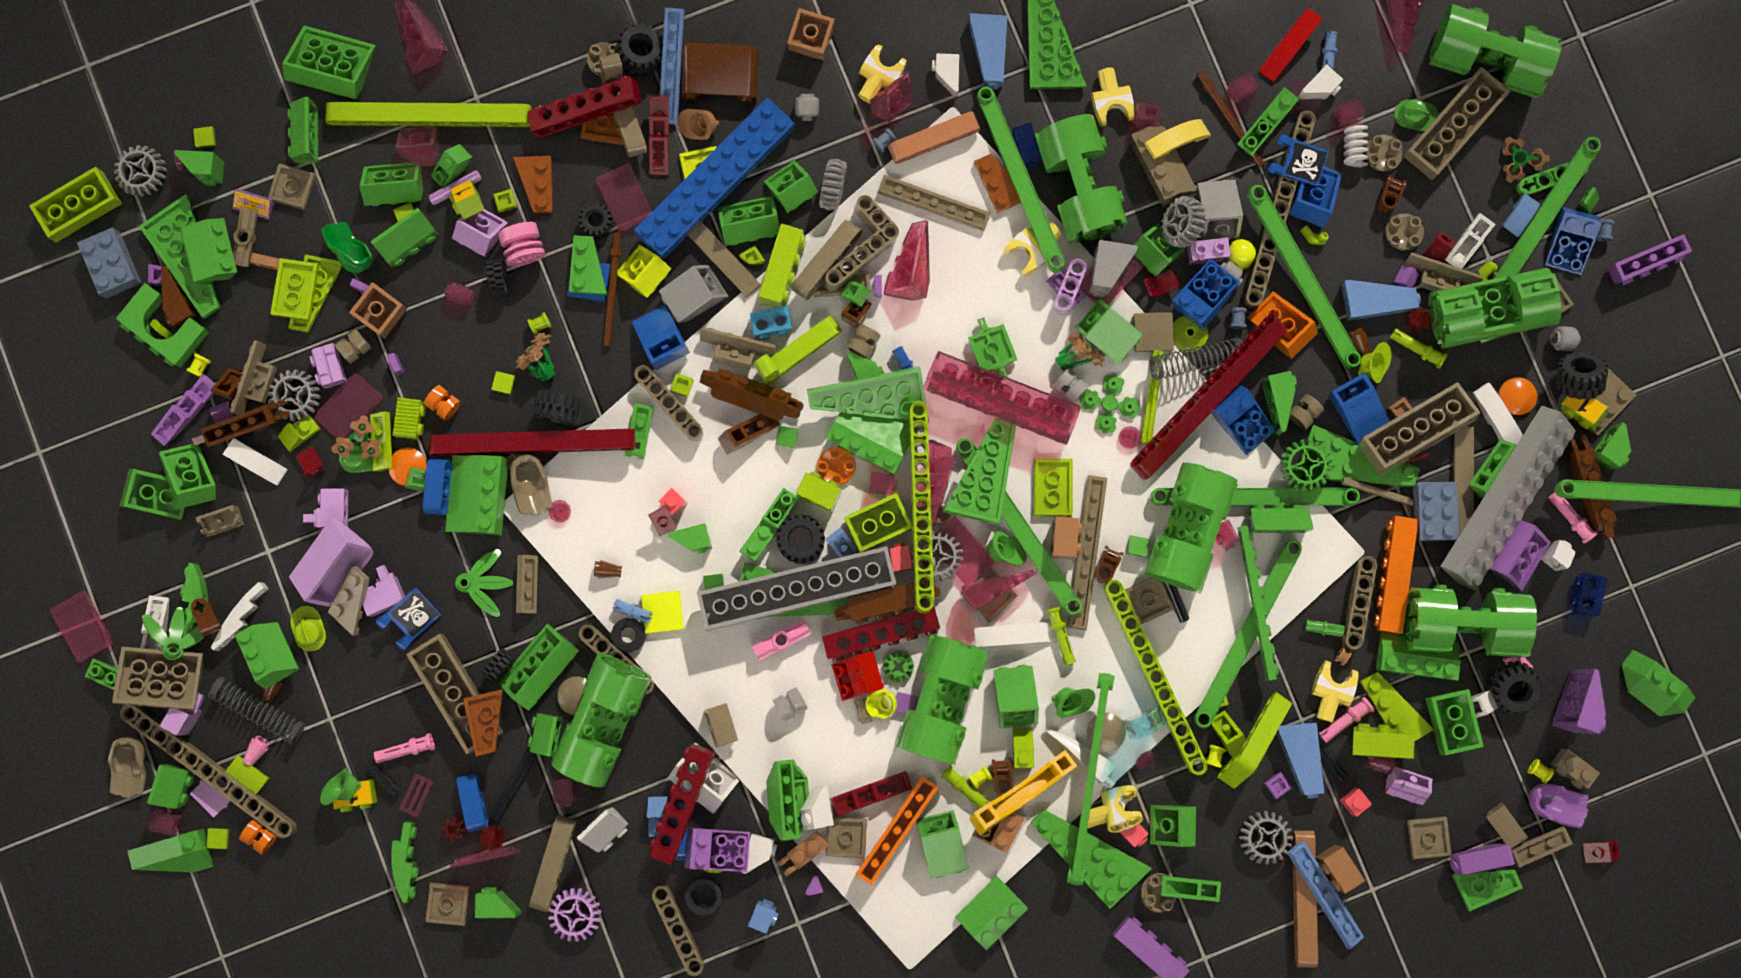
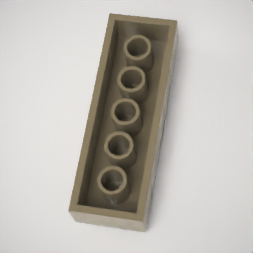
M1481 67L1403 157L1429 179L1433 180L1509 94L1510 90Z
M1457 382L1364 436L1358 446L1381 477L1475 422L1480 415V411Z
M438 634L406 655L466 754H471L474 752L463 699L480 695L445 635ZM500 726L498 730V736L503 734V731L500 728Z

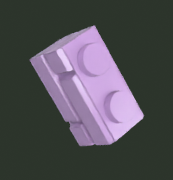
M331 343L311 350L312 356H310L313 367L316 366L318 372L315 374L318 385L321 384L324 388H330L347 382L339 351L335 344Z
M1394 767L1386 778L1385 793L1423 805L1432 793V778Z

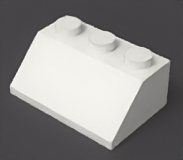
M683 758L668 776V779L674 784L678 780V777H676L678 768L683 766L685 762ZM713 758L697 802L714 814L740 779L716 758ZM693 762L690 763L691 770L697 772L699 770L698 765ZM689 781L683 782V786L685 789H692V785Z

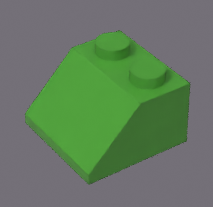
M175 150V155L204 185L216 186V184H223L224 161L215 153Z
M795 160L764 181L780 206L787 213L795 210L801 203L811 199L818 193L809 174Z
M1159 223L1143 234L1134 244L1138 246L1134 257L1140 260L1155 277L1185 250L1184 248L1174 247L1165 241V237L1162 236L1163 230L1160 229L1162 226Z
M1623 422L1610 427L1594 449L1599 466L1606 471L1624 467L1629 461L1628 455L1631 453L1627 427Z
M537 713V717H533L532 728H534L533 736H530L528 747L531 748L530 752L554 756L558 746L563 717Z
M173 764L159 765L147 803L174 809L182 808L188 800V787L194 781L193 772Z
M1151 805L1150 844L1177 847L1196 846V807Z
M485 887V889H481V892L475 894V918H515L521 915V909L503 891H497V887Z

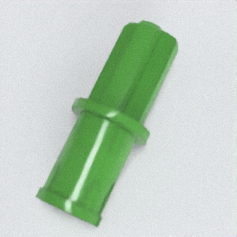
M1307 619L1305 631L1320 633L1322 636L1328 634L1342 637L1345 633V627L1327 623V621L1320 622Z

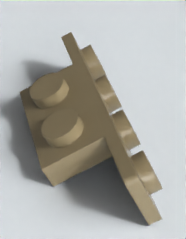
M1410 253L1404 265L1414 267L1416 271L1422 272L1419 287L1434 292L1460 285L1482 282L1483 280L1482 275L1415 253Z
M702 327L700 330V341L717 345L713 357L714 361L751 369L755 355L763 356L768 354L770 358L775 355L776 346L768 342L717 331L713 328Z
M254 340L253 345L250 347L249 357L244 365L243 375L238 383L235 399L231 404V413L235 415L245 412L249 399L266 403L268 392L270 391L269 386L272 385L277 370L275 366L261 363L266 344Z

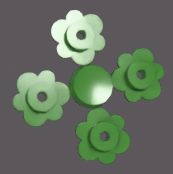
M1117 374L1104 377L1103 381L1105 384L1103 389L1107 390L1109 395L1105 396L1102 401L1098 397V392H1092L1090 389H1086L1083 395L1079 397L1080 402H1082V409L1093 411L1096 409V406L1101 404L1102 408L1107 411L1103 415H1098V421L1095 423L1096 429L1101 430L1103 434L1116 430L1115 423L1117 419L1112 417L1110 412L1115 411L1117 407L1122 411V416H1128L1129 418H1135L1137 412L1140 411L1137 398L1130 399L1125 397L1118 404L1117 398L1113 396L1117 392L1120 393L1124 385V379L1118 377Z

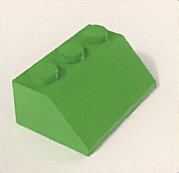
M303 97L292 102L291 109H288V118L291 121V128H288V136L291 139L288 155L295 163H318V107L309 97Z
M421 162L364 167L360 182L364 206L394 205L401 202L415 203L421 201L423 194Z
M773 196L718 207L725 246L737 245L747 241L752 242L766 237L772 238L778 235L780 226Z
M417 208L373 239L371 243L391 267H397L405 261L406 257L418 253L420 247L432 243L439 234L426 216Z
M224 218L206 219L180 228L193 283L229 280L237 273Z
M1253 505V508L1247 510L1248 529H1251L1252 533H1307L1313 530L1309 508H1303V505H1291V508H1284V505H1272V508H1265V505Z
M278 622L251 625L235 635L255 682L264 689L269 688L299 670Z
M1469 689L1425 698L1439 755H1450L1484 747Z
M996 875L955 918L987 950L1028 907Z

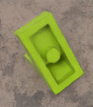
M309 414L308 418L303 416L301 421L298 420L294 424L288 423L278 437L287 450L291 452L318 432L320 427Z

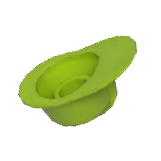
M1379 343L1372 353L1366 354L1361 358L1358 370L1359 376L1365 373L1368 379H1373L1376 383L1381 382L1391 363V350L1387 343Z
M302 606L296 609L290 620L296 643L306 651L318 650L326 640V632L319 612L310 606Z

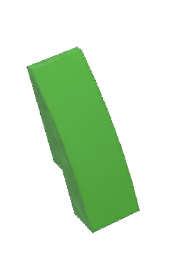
M1171 876L1162 877L1161 896L1220 902V881Z

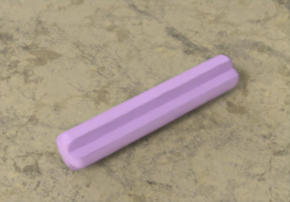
M474 171L429 195L431 203L436 205L451 197L450 189L470 179L473 184L481 181L482 178L479 172Z

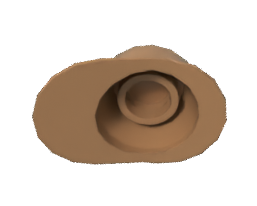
M686 109L679 114L677 124L680 132L686 138L707 140L715 131L719 121L707 110Z

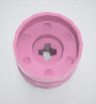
M535 222L511 225L498 233L501 246L508 248L503 252L504 256L507 257L506 264L508 266L527 265L540 260L546 255L542 248V242L535 241L540 237Z

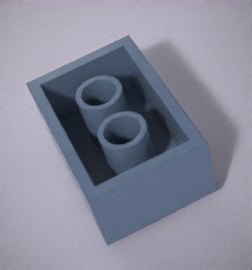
M113 227L77 243L99 295L107 299L141 284L122 235Z
M1457 482L1415 483L1413 486L1414 519H1419L1416 542L1456 541L1459 538Z

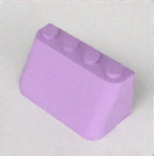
M331 518L289 578L305 602L330 607L351 567L357 566L362 571L372 557L373 550L369 544L345 524Z

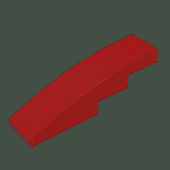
M1307 8L1258 72L1273 83L1323 18Z

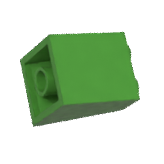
M1100 298L1075 326L1084 337L1117 364L1126 359L1128 352L1140 342L1143 336L1140 331Z
M1019 665L1014 668L1000 667L994 670L999 728L1038 724L1039 705L1033 666Z
M954 810L916 820L930 878H941L946 874L961 873L969 869Z

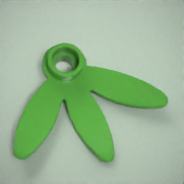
M499 549L485 554L475 563L469 574H460L455 581L456 588L460 592H469L471 598L482 610L495 617L500 616L499 609L480 588L502 589L512 586L513 581L499 576H480L497 561L501 554ZM464 579L468 582L466 586L462 585Z
M178 607L173 614L169 637L151 616L147 614L142 616L146 631L156 643L164 647L163 655L169 660L179 659L183 655V649L197 644L204 638L198 627L182 638L185 624L182 607Z

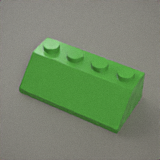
M547 623L498 681V684L515 702L529 711L579 650Z
M1380 632L1376 670L1451 681L1459 680L1461 661L1457 642L1453 643L1452 651L1448 653L1408 651L1407 640H1409V636Z

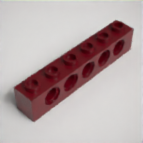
M624 76L617 81L606 82L600 87L589 88L579 94H571L565 99L554 100L544 106H536L533 110L527 111L531 132L538 138H542L642 103L638 83L632 77Z
M933 606L928 613H920L917 610L825 635L822 636L827 658L835 662L844 659L843 655L851 654V657L863 654L862 650L869 648L870 652L881 649L880 645L888 643L889 646L900 644V639L907 638V641L918 639V634L925 633L926 636L936 634V629H940L935 607ZM915 619H922L924 621L922 629L918 630L913 626ZM897 624L905 626L906 631L904 634L899 635L895 632L894 628ZM884 629L887 632V637L884 640H879L876 637L877 630ZM860 634L867 635L868 643L860 645L857 642V637ZM846 639L849 641L850 646L847 650L839 648L840 640Z
M696 744L686 748L683 754L685 762L683 766H679L676 777H678L677 783L672 785L669 795L672 797L669 803L666 802L662 811L665 816L663 821H659L656 827L657 837L652 839L649 850H651L650 857L670 865L675 862L714 758V751ZM690 763H696L699 770L697 772L692 771ZM684 781H689L691 783V790H687L684 788ZM677 799L684 801V808H680L677 805ZM671 817L678 820V826H673L670 823ZM663 836H669L671 844H666L663 841Z

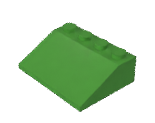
M303 26L282 63L284 80L357 99L364 86L376 45Z
M840 412L826 437V441L849 451L852 455L894 476L910 447L909 421ZM915 427V428H914V432H915L916 434H917V432H918V430H919L920 427Z
M485 455L452 456L445 532L502 535L509 459L502 456Z

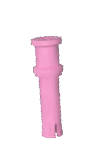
M1555 492L1548 497L1572 525L1571 529L1576 531L1583 539L1582 542L1584 544L1598 534L1597 531H1593L1586 523V518H1581L1565 498L1558 497Z
M1365 697L1361 698L1362 701L1353 708L1349 707L1345 715L1318 733L1325 743L1354 722H1360L1361 718L1369 712L1375 711Z
M430 733L418 739L411 738L407 743L375 751L374 758L376 763L379 764L408 754L418 755L419 752L429 749L432 751L435 749L434 740Z

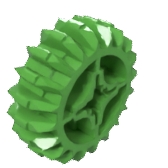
M1300 440L1299 446L1294 442L1292 443L1293 449L1289 446L1286 448L1289 454H1282V457L1286 460L1280 461L1281 465H1285V467L1280 468V472L1286 471L1287 474L1283 475L1282 478L1286 479L1289 477L1290 480L1287 484L1290 485L1294 482L1293 489L1296 490L1301 485L1302 492L1305 491L1306 486L1309 491H1313V485L1316 489H1319V482L1323 485L1326 484V480L1323 477L1330 478L1331 475L1326 471H1332L1333 467L1327 466V464L1333 461L1332 459L1326 460L1330 453H1322L1325 450L1324 446L1320 449L1317 448L1319 442H1315L1311 446V440H1307L1306 445L1303 440ZM1300 451V462L1291 465L1292 457L1296 452ZM1307 451L1316 454L1319 460H1312ZM1305 461H1307V463L1309 462L1310 465L1314 464L1307 468V470H1305V468L1303 469V467H1299L1300 465L1305 463ZM1321 466L1320 474L1315 480H1312L1313 468ZM1293 471H1300L1306 481L1297 478Z

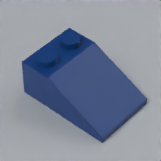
M1324 166L1318 187L1299 181L1288 215L1324 228L1333 213L1342 173Z

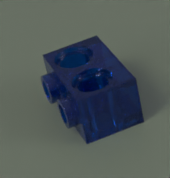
M1032 123L1014 127L1012 137L1025 167L1028 168L1041 164L1042 156Z
M1580 573L1574 581L1576 589L1575 594L1570 599L1571 611L1593 617L1600 616L1608 578L1589 573ZM1588 580H1590L1593 584L1591 590L1588 589L1586 586V582ZM1584 598L1589 604L1587 608H1584L1582 605Z

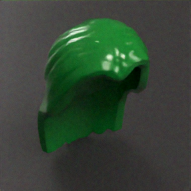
M346 222L327 224L321 228L326 246L337 256L345 270L358 274L369 268L373 261V256L367 245L353 236Z

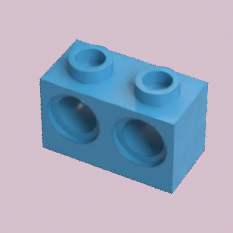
M787 305L750 313L755 339L766 340L770 338V335L775 334L785 336L789 334V331H792ZM784 318L786 323L783 326L776 325V320ZM759 322H766L768 324L764 330H759L757 325Z

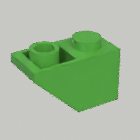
M460 144L445 150L431 177L442 188L446 187L466 169L472 156Z

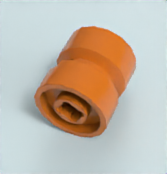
M438 385L428 394L424 404L432 411L437 410L436 414L446 421L455 414L461 402L453 395L448 396V391Z
M253 819L242 831L239 839L247 845L252 844L253 849L263 855L272 846L277 835L269 829H265L261 823Z

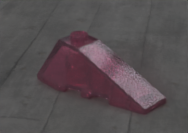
M396 0L394 3L398 23L403 27L401 38L402 42H406L407 47L405 58L412 74L440 63L448 51L440 33L414 0Z
M1386 0L1396 52L1410 53L1415 35L1414 23L1416 20H1419L1420 14L1417 12L1419 5L1423 4L1424 0Z
M927 220L911 224L903 241L904 248L900 256H896L895 262L897 264L893 272L890 271L887 276L884 295L910 301L927 298L930 283L929 228Z
M930 439L932 526H936L951 479L952 467H956V455H952L951 447Z
M1034 569L976 582L975 584L969 582L961 587L963 591L959 594L969 611L973 613L1036 575L1038 570Z

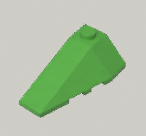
M204 829L127 851L132 870L197 872L214 867L209 848H206L207 839Z

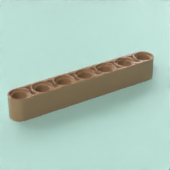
M1293 831L1292 848L1300 841H1304L1316 859L1314 831ZM1293 863L1296 967H1317V900Z

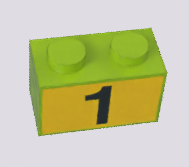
M471 179L450 189L452 193L450 197L452 206L457 215L461 213L463 219L484 210L480 196Z
M1567 396L1561 403V411L1567 418L1577 420L1583 428L1595 431L1608 415V406L1595 398L1579 400Z
M374 779L360 781L361 788L350 800L333 801L334 809L340 808V812L352 811V806H359L360 809L371 808L372 803H377Z

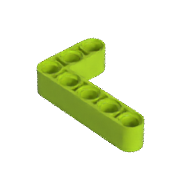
M828 316L771 358L768 354H765L756 360L753 364L755 371L765 384L770 385L836 338L842 330L832 316Z
M1277 692L1272 694L1239 753L1220 771L1219 779L1235 789L1255 771L1289 711L1292 702Z

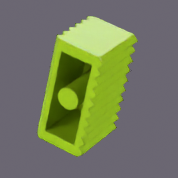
M397 398L393 436L396 438L419 440V435H423L424 430L421 419L426 414V405H423V401Z

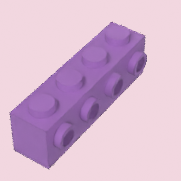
M1683 234L1619 261L1607 269L1614 284L1622 283L1624 286L1633 282V277L1639 275L1640 278L1651 274L1650 270L1656 268L1659 271L1668 267L1667 263L1674 261V264L1685 260V255L1692 252Z
M1127 916L1112 933L1161 978H1184L1190 971L1186 968L1187 963L1181 957L1175 958L1170 954L1173 950L1165 943L1160 945L1155 941L1158 938L1150 930L1145 932L1140 928L1143 924L1135 917L1130 919Z

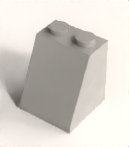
M1236 180L1198 183L1196 200L1202 203V207L1205 208L1204 214L1207 215L1204 218L1206 224L1203 225L1205 231L1200 233L1201 241L1228 238V240L1239 239L1243 212Z
M1099 240L1095 249L1089 293L1099 298L1108 296L1134 257L1138 246Z
M710 265L692 266L659 290L662 295V301L668 305L671 310V316L678 323L688 322L729 297Z

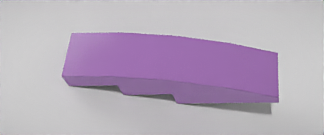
M201 375L192 389L187 390L179 402L171 406L151 435L163 446H167L214 395L211 392V388L215 383L206 375Z

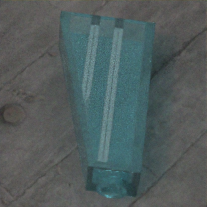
M1158 706L1122 720L1130 739H1140L1157 732L1166 724Z

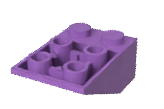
M688 828L685 868L747 872L750 832Z

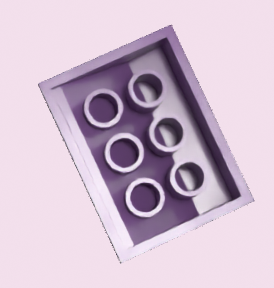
M1569 670L1552 726L1572 733L1600 734L1606 725V720H1604L1606 712L1599 670Z

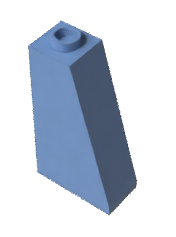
M970 13L969 26L983 86L998 89L1003 86L1007 16Z
M1345 280L1341 283L1347 321L1415 311L1421 304V298L1419 293L1416 292V288Z
M1317 723L1280 726L1276 735L1300 793L1307 795V798H1319V794L1324 793Z

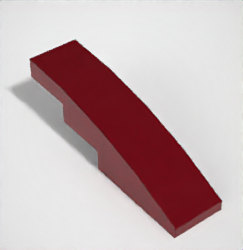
M650 95V175H669V95Z
M903 771L829 799L835 816L838 817L912 790V786L907 772Z

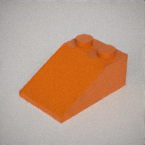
M1272 292L1247 317L1257 327L1267 316L1275 314L1285 325L1287 331L1274 346L1290 359L1318 334L1315 321L1275 292Z

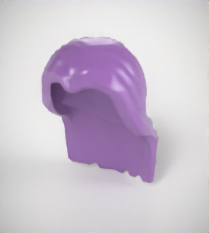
M1539 784L1530 791L1529 806L1537 815L1570 827L1581 828L1588 812L1586 808L1588 806L1586 802L1588 795L1574 792L1555 784Z

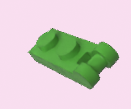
M634 404L630 429H635V443H640V449L626 450L625 456H638V459H645L654 406Z

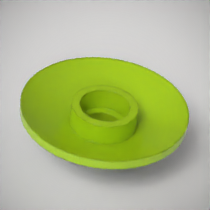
M1185 316L1179 317L1173 323V340L1178 350L1184 351L1185 349L1201 347L1206 344L1208 339L1207 326L1202 331ZM1187 330H1192L1193 335L1189 336Z

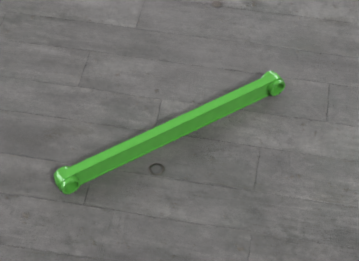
M983 87L977 95L980 108L1045 263L1051 272L1058 273L1064 268L1065 263L1061 250L996 96L990 87ZM989 95L990 98L984 99L982 96ZM1056 260L1060 262V265L1054 266L1051 262Z
M1589 137L1582 142L1493 279L1520 272L1600 150L1601 142L1598 138ZM1588 142L1593 144L1594 150L1588 147Z
M1261 185L1251 187L1247 192L1248 200L1280 253L1342 365L1350 369L1357 367L1361 362L1360 354L1357 352L1267 194L1266 189ZM1254 190L1259 192L1260 198L1255 197ZM1349 355L1354 359L1353 364L1348 360Z
M962 438L957 443V451L968 466L977 448L968 438ZM966 442L970 444L971 448L969 451L964 452L960 449V445ZM1005 491L1001 517L1064 610L1069 615L1079 614L1082 610L1081 601ZM1069 602H1076L1079 609L1076 612L1070 611L1068 609Z
M1563 480L1558 482L1554 489L1556 495L1561 498L1741 508V490L1582 480Z
M1156 488L1150 494L1151 502L1157 506H1173L1174 503L1170 501L1173 488ZM1237 488L1231 506H1351L1359 501L1360 494L1355 488H1313V491H1309L1306 488L1304 492L1301 491V488L1296 490L1293 488ZM1156 492L1162 493L1163 501L1159 502L1155 499ZM1348 492L1354 495L1353 502L1347 499Z
M1296 540L1286 542L1262 586L1264 591L1262 603L1263 606H1266L1268 615L1302 552V546ZM1290 544L1296 545L1297 552L1295 554L1289 552L1288 547ZM1252 607L1195 713L1194 722L1200 728H1207L1212 723L1258 636ZM1201 714H1205L1208 718L1207 723L1201 725L1198 721Z
M1099 673L1097 688L1100 689L1084 801L1073 868L1069 867L1067 883L1078 886L1083 885L1085 870L1081 869L1105 710L1108 691L1113 690L1115 675L1110 673Z

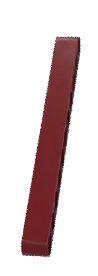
M1275 314L1267 316L1134 457L1130 467L1143 480L1149 479L1286 333L1287 328Z
M635 429L430 435L431 456L635 450Z

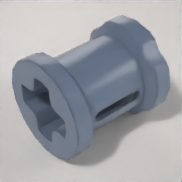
M886 128L885 132L878 138L872 139L881 153L885 152V148L889 144L897 141L889 128Z
M1601 219L1602 224L1596 240L1603 242L1613 241V236L1611 235L1612 225L1615 224V221Z
M1230 308L1232 321L1229 328H1247L1245 324L1247 308Z

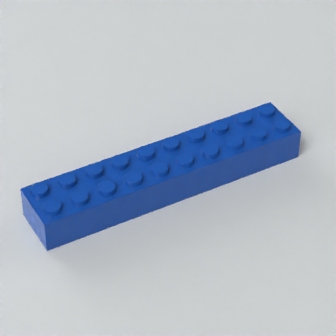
M767 97L634 229L635 235L657 256L664 260L794 130L795 123Z

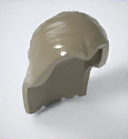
M532 455L517 457L512 462L510 475L519 513L522 515H539L542 511H546L547 508L551 509L553 505L547 475L541 462Z
M120 737L111 746L108 764L111 770L110 793L113 795L132 798L133 796H141L143 794L146 780L144 766L145 749L142 742L135 737Z

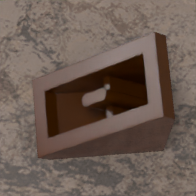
M865 300L862 307L850 302L843 310L841 320L857 329L868 313L872 303Z
M228 368L211 388V392L233 401L243 373Z

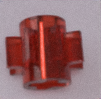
M1421 307L1418 310L1413 309L1407 316L1410 319L1408 325L1416 331H1421L1422 328L1426 330L1432 323V320L1429 319L1431 314Z
M457 817L453 818V822L446 819L447 825L441 827L446 833L443 837L450 836L452 842L455 840V836L462 839L461 833L467 831L462 825L465 821L458 822ZM457 825L456 832L452 833V826Z
M496 825L482 829L483 834L480 836L482 846L488 847L489 851L502 847L501 842L505 839L502 829H496Z

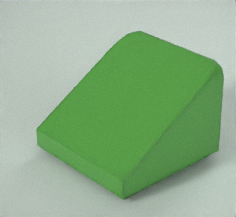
M1595 187L1588 190L1578 204V208L1588 214L1591 213L1599 201Z
M849 280L841 297L862 307L870 290L863 284Z
M780 426L776 445L795 449L799 429Z
M410 467L405 488L423 492L426 470Z
M1130 535L1127 554L1146 558L1149 539Z
M723 574L703 576L705 590L724 586Z

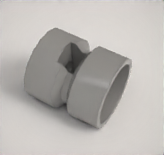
M1068 368L1055 382L1053 387L1060 393L1064 392L1065 397L1073 404L1086 391L1089 385L1084 380L1077 379V374Z
M796 687L788 691L786 697L781 695L772 700L784 722L793 718L795 712L800 714L808 709Z

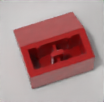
M873 651L831 664L842 701L884 689Z

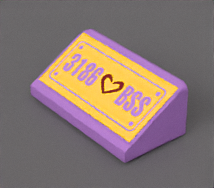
M235 189L232 209L240 211V208L257 210V217L269 220L275 202L263 196Z

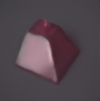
M906 71L870 99L873 116L891 122L913 103L910 72Z
M437 126L399 129L395 147L396 152L418 166L430 167L436 165L439 159Z

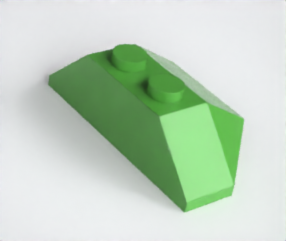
M1632 650L1621 664L1627 692L1658 716L1685 713L1695 699V696L1685 683L1656 661L1635 650Z
M794 759L775 761L766 781L769 821L780 840L799 839L804 830L801 823L800 810L809 796L808 778L796 765Z

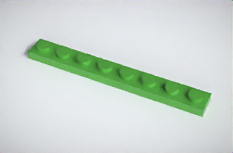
M1248 525L1240 526L1237 530L1266 681L1276 680L1279 670L1277 663L1273 661L1275 649L1274 645L1270 644L1271 628L1270 625L1266 624L1265 617H1268L1266 606H1263L1262 603L1264 591L1262 586L1259 587L1258 582L1260 570L1258 567H1255L1254 560H1257L1255 548L1251 546L1253 533L1251 529H1248Z

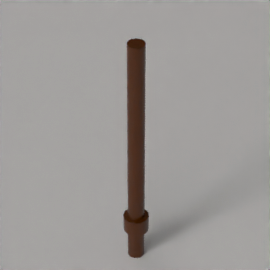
M1201 70L1196 75L1203 84L1204 91L1211 96L1239 140H1241L1245 133L1215 90L1216 86L1214 83L1210 82L1203 70ZM1257 151L1251 156L1258 168L1265 164Z
M614 233L613 246L610 248L611 267L603 346L611 347L618 263L622 252L620 248L621 233Z

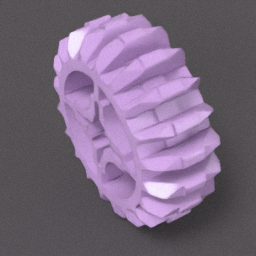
M571 888L570 895L567 890H564V898L558 894L556 898L559 902L554 900L551 902L556 908H549V912L554 913V915L549 916L548 920L555 921L550 924L551 928L554 926L558 927L554 931L555 934L560 931L563 932L560 936L561 939L567 934V941L569 942L573 936L575 942H578L580 935L583 940H586V932L592 936L594 933L591 928L598 929L599 926L594 922L601 921V918L596 917V915L601 914L602 911L595 910L600 905L599 902L593 905L592 901L595 900V896H592L590 899L587 898L590 893L589 891H586L583 896L581 888L578 889L577 894H575V889ZM575 899L571 909H561L565 901ZM581 901L588 906L590 915L582 911ZM576 909L581 917H577L574 921L569 913L574 912ZM560 915L568 919L569 929L562 924ZM578 921H589L586 928L575 931Z

